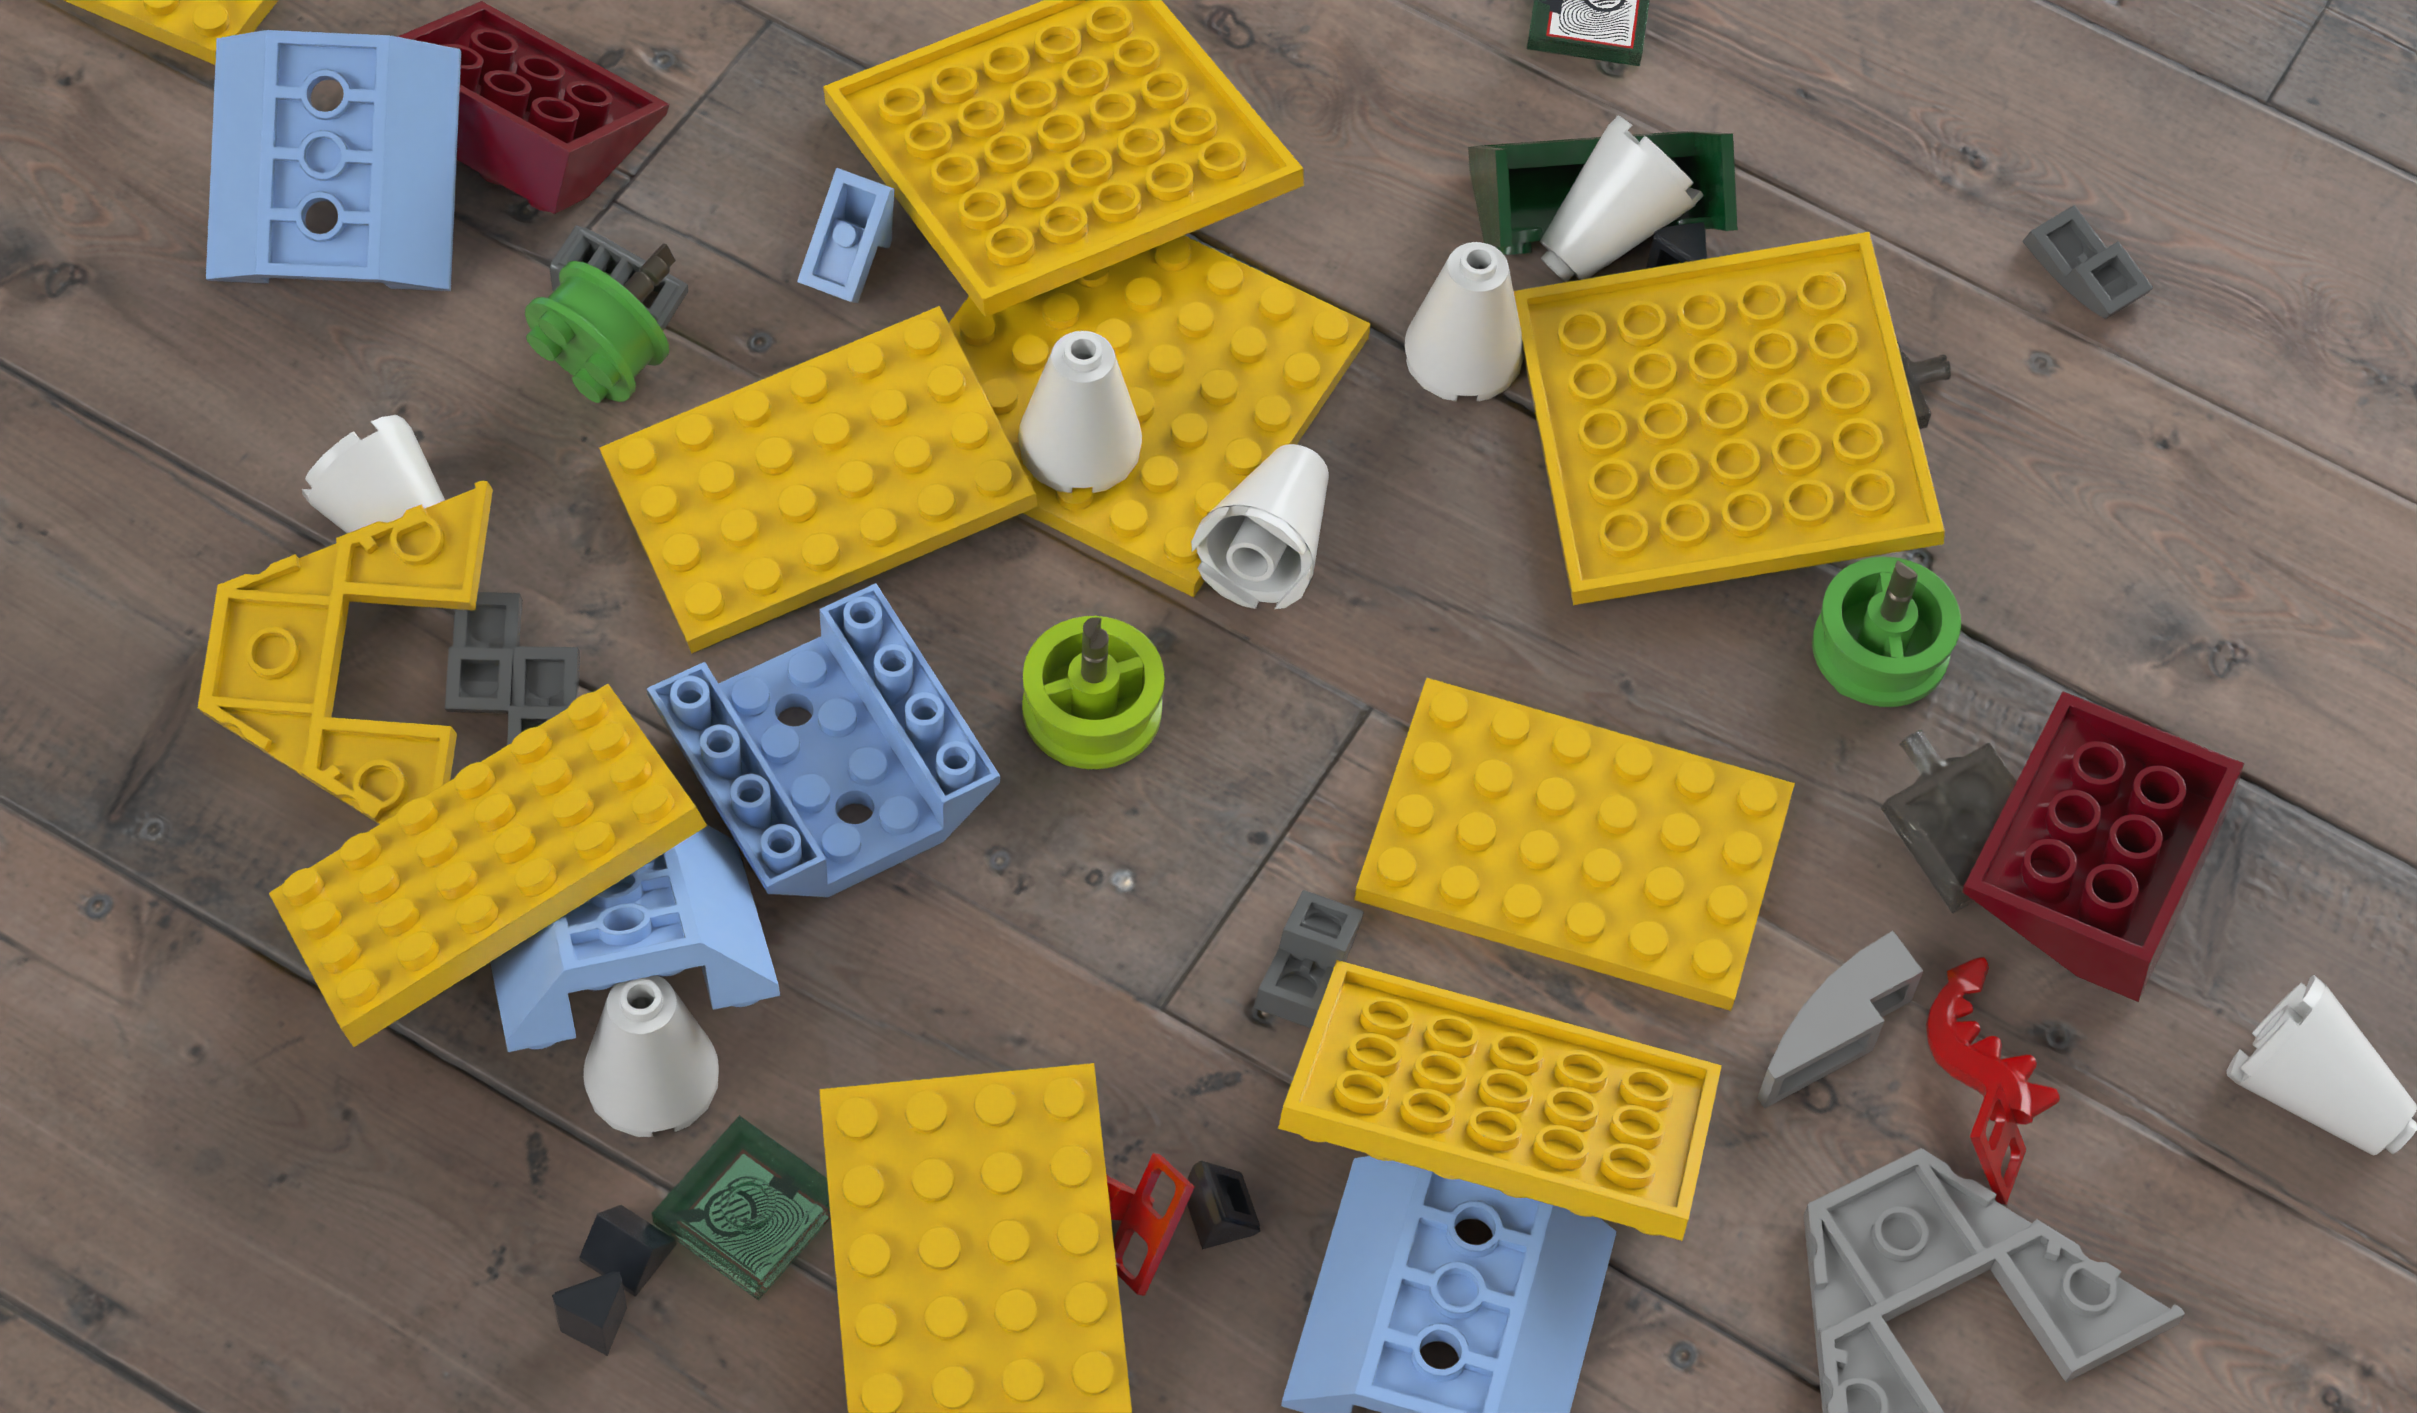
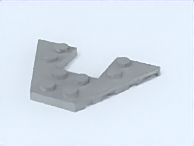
M1922 1148L1808 1203L1803 1215L1823 1413H1944L1885 1322L1988 1270H1991L2066 1383L2179 1325L2185 1313L2182 1308L2175 1304L2171 1309L2124 1281L2119 1277L2122 1271L2111 1264L2089 1259L2083 1254L2078 1244L2038 1219L2030 1223L1996 1202L1994 1199L1997 1194L1972 1179H1963L1952 1172L1947 1163Z

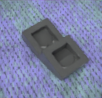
M2075 205L2031 230L2023 240V243L2064 289L2104 319L2109 318L2145 296L2153 289V286L2120 242L2117 241L2111 246L2106 247Z
M478 592L475 610L455 609L453 646H449L446 712L508 714V707L512 706L513 646H519L523 601L520 593Z
M513 646L512 706L508 707L507 745L512 743L514 738L521 732L529 728L538 727L566 710L578 698L580 650L578 647Z
M1303 890L1283 929L1279 949L1258 989L1254 1008L1312 1029L1337 960L1346 962L1362 922L1364 911Z

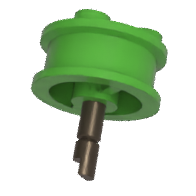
M662 244L639 268V272H636L623 286L611 276L592 265L580 261H570L560 270V285L548 298H534L525 308V317L531 329L526 335L529 345L540 356L549 361L555 360L564 370L572 374V382L586 398L595 403H600L604 397L617 402L628 400L636 389L634 378L646 365H659L669 355V344L663 330L642 304V301L654 290V285L657 286L670 273L669 267L676 261L667 244Z
M1873 557L1857 561L1840 571L1831 581L1825 592L1821 613L1816 621L1812 638V648L1816 663L1824 677L1843 696L1879 707H1898L1914 703L1929 695L1944 678L1949 665L1950 655L1956 646L1961 630L1960 609L1955 596L1946 583L1935 573L1920 564L1896 557Z

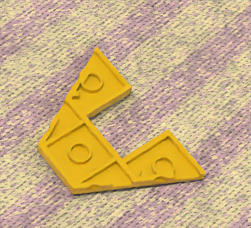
M488 481L474 483L475 489L424 508L421 504L408 509L401 518L392 522L378 521L337 537L336 544L301 558L294 554L274 562L260 574H244L217 586L197 708L205 716L377 824H381L396 815L411 800L425 797L449 782L457 733L451 726L332 718L350 602L475 610L493 492Z

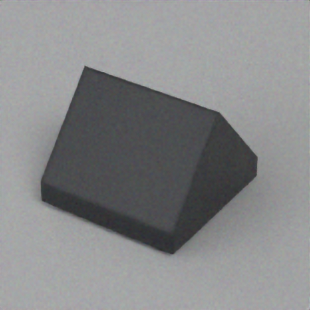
M1704 222L1668 226L1655 231L1646 269L1707 259Z
M1202 1160L1193 1165L1187 1180L1195 1188L1187 1206L1202 1250L1251 1237L1261 1231L1259 1228L1260 1224L1242 1172Z
M619 1205L597 1213L579 1258L582 1263L601 1275L619 1271L624 1290L636 1297L677 1245V1241L624 1206Z
M613 1271L559 1290L552 1295L560 1331L606 1356L609 1354L627 1310L623 1281L619 1271Z

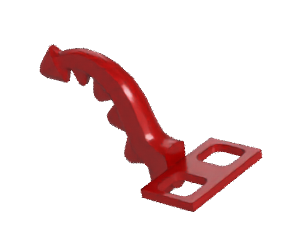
M1979 957L1947 971L1949 982L1936 996L1929 1009L1926 1022L1927 1042L1936 1063L1952 1078L1984 1096L1970 1138L1991 1190L1997 1194L1995 1197L1996 1202L2007 1205L2027 1150L2017 1124L2027 1125L2032 1123L2035 1116L2056 1105L2060 1101V1095L2057 1089L2027 1082L2037 1066L2034 1056L2026 1054L2000 1059L2002 1050L2000 1038L1989 1036L1972 1044L1981 1031L1979 1023L1976 1021H1957L1958 1018L1970 1015L1974 1010L1973 1005L1965 1000L1963 996L1982 991L1989 965L1985 957ZM1990 1119L1991 1121L1995 1122V1125L1988 1141L1986 1137V1128L1988 1121ZM2009 1145L2011 1157L2003 1178L2001 1166Z
M1155 1153L1152 1154L1136 1190L1106 1174L1111 1220L1122 1221L1113 1240L1117 1275L1137 1295L1145 1296L1195 1188L1162 1155ZM1162 1171L1174 1181L1176 1187L1175 1194L1164 1217L1153 1208L1155 1200L1151 1196ZM1134 1232L1148 1246L1146 1258L1136 1278L1123 1265V1255Z

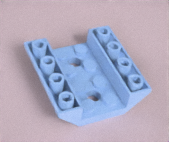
M263 30L217 38L206 280L269 283V278L379 282L384 283L390 289L451 291L461 50L390 35ZM335 80L343 88L342 102L332 111L322 112L316 110L311 102L313 88L321 81ZM320 201L333 203L338 211V221L334 228L323 234L310 232L305 219L308 209Z
M876 583L820 608V637L721 683L716 681L707 664L703 662L647 688L648 697L768 894L830 897L944 842L1000 783L998 771ZM791 707H801L812 715L808 722L800 726L785 725L777 717L782 711ZM853 803L867 806L873 812L867 821L860 824L846 823L837 814L843 807Z
M709 825L490 962L508 1052L526 1048L543 1049L552 1046L556 1042L575 1039L576 1032L568 993L581 990H604L620 982L655 975L672 976L685 969L701 966L713 1010L729 1006L745 1007L759 1000L780 996L779 984L737 842Z
M1371 1156L1354 1158L1281 1406L1303 1413H1352L1354 1405L1381 1413H1570L1616 1231L1601 1218L1579 1216L1568 1209L1529 1198L1511 1197L1500 1190L1461 1179H1446L1432 1171L1396 1161H1382ZM1465 1219H1478L1488 1225L1493 1237L1484 1244L1471 1245L1461 1240L1456 1233L1455 1226ZM1433 1341L1445 1342L1455 1349L1459 1361L1451 1368L1435 1369L1422 1359L1420 1349Z

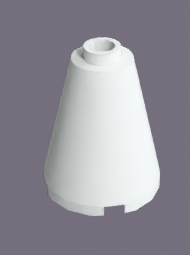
M1617 116L1608 124L1540 240L1542 245L1548 250L1541 257V260L1565 282L1573 275L1580 280L1590 278L1652 236L1655 231L1667 226L1695 207V204L1704 196L1701 191L1690 188L1693 184L1692 180L1651 140L1644 136L1639 142L1628 131L1632 124L1620 116Z
M1466 243L1457 247L1450 254L1406 333L1405 352L1409 372L1424 389L1442 399L1457 401V397L1460 395L1477 396V401L1489 400L1507 390L1520 374L1524 359L1522 332L1508 262L1501 251L1486 243Z
M1089 331L1072 332L1056 342L1019 426L1018 439L1023 464L1039 482L1059 492L1072 493V487H1093L1092 493L1108 490L1125 480L1138 463L1142 444L1141 427L1113 347L1104 337Z
M398 415L385 416L371 421L378 431L362 440L354 431L342 438L322 455L309 470L305 478L312 489H302V495L315 509L346 533L353 532L378 521L392 522L401 518L406 510L421 504L424 508L445 501L412 428L405 419Z
M1296 444L1283 445L1277 448L1199 523L1191 541L1192 552L1196 549L1201 560L1197 569L1202 578L1221 596L1243 607L1254 609L1259 602L1277 603L1275 609L1286 608L1302 598L1314 573L1329 479L1327 465L1316 452Z
M655 975L616 983L610 990L584 1064V1085L595 1113L613 1129L636 1137H653L652 1132L674 1128L676 1132L689 1127L709 1108L718 1088L719 1065L712 1042L672 986L662 977Z
M2315 975L2309 978L2307 987L2302 982L2296 986L2253 1031L2252 1034L2256 1037L2253 1046L2257 1049L2251 1057L2239 1049L2226 1070L2227 1076L2236 1084L2373 1156L2384 1149L2391 1154H2395L2411 1139L2417 1130V1122L2412 1119L2417 1110V1104L2327 985Z

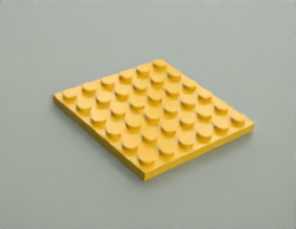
M1043 0L823 86L827 107L884 183L894 188L895 198L984 317L1304 186V168L1162 0Z
M1870 232L1514 291L1522 332L1524 359L1573 605L1944 544L1945 529Z
M1184 235L987 317H984L968 296L949 322V325L1036 493L1038 507L1028 510L1023 514L1194 598L1205 582L1197 569L1201 560L1196 549L1192 552L1191 545L1199 523L1277 448L1288 444H1298L1368 340L1371 323ZM1076 331H1089L1099 334L1113 347L1142 432V444L1138 463L1127 478L1106 491L1092 493L1093 487H1072V493L1059 492L1039 482L1023 464L1018 439L1021 420L1054 345L1066 334Z

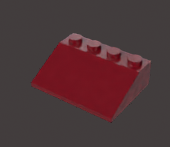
M483 1L397 36L461 50L457 160L478 171L484 180L493 184L503 185L526 198L532 207L541 211L551 212L552 214H556L588 198L667 115L670 105Z
M2062 691L1964 885L1963 893L2075 976L2139 1002L2232 806L2244 763Z

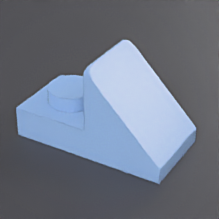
M836 168L797 282L849 302L858 303L877 247L889 248L892 242L894 188Z

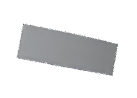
M1891 931L1855 954L1831 974L1803 1005L1783 1035L1765 1074L1757 1097L1764 1109L1873 1051L1885 1021L1882 1017L1912 1001L1923 970L1894 931Z

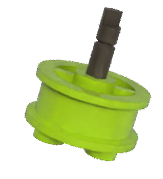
M1083 616L1068 619L1045 631L1030 648L1023 668L1024 693L1022 714L1025 727L1034 743L1044 753L1061 764L1081 769H1105L1118 766L1142 753L1156 736L1162 718V695L1165 676L1163 663L1156 647L1135 627L1123 621L1103 616Z

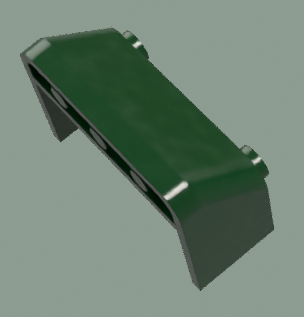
M1677 131L1633 134L1639 142L1644 136L1651 140L1692 180L1693 184L1690 188L1699 190L1704 195L1695 204V207L1665 227L1704 222L1705 237L1706 229L1738 230L1733 133ZM1601 137L1468 147L1469 171L1483 242L1496 246L1503 255L1532 253L1531 242L1542 239Z

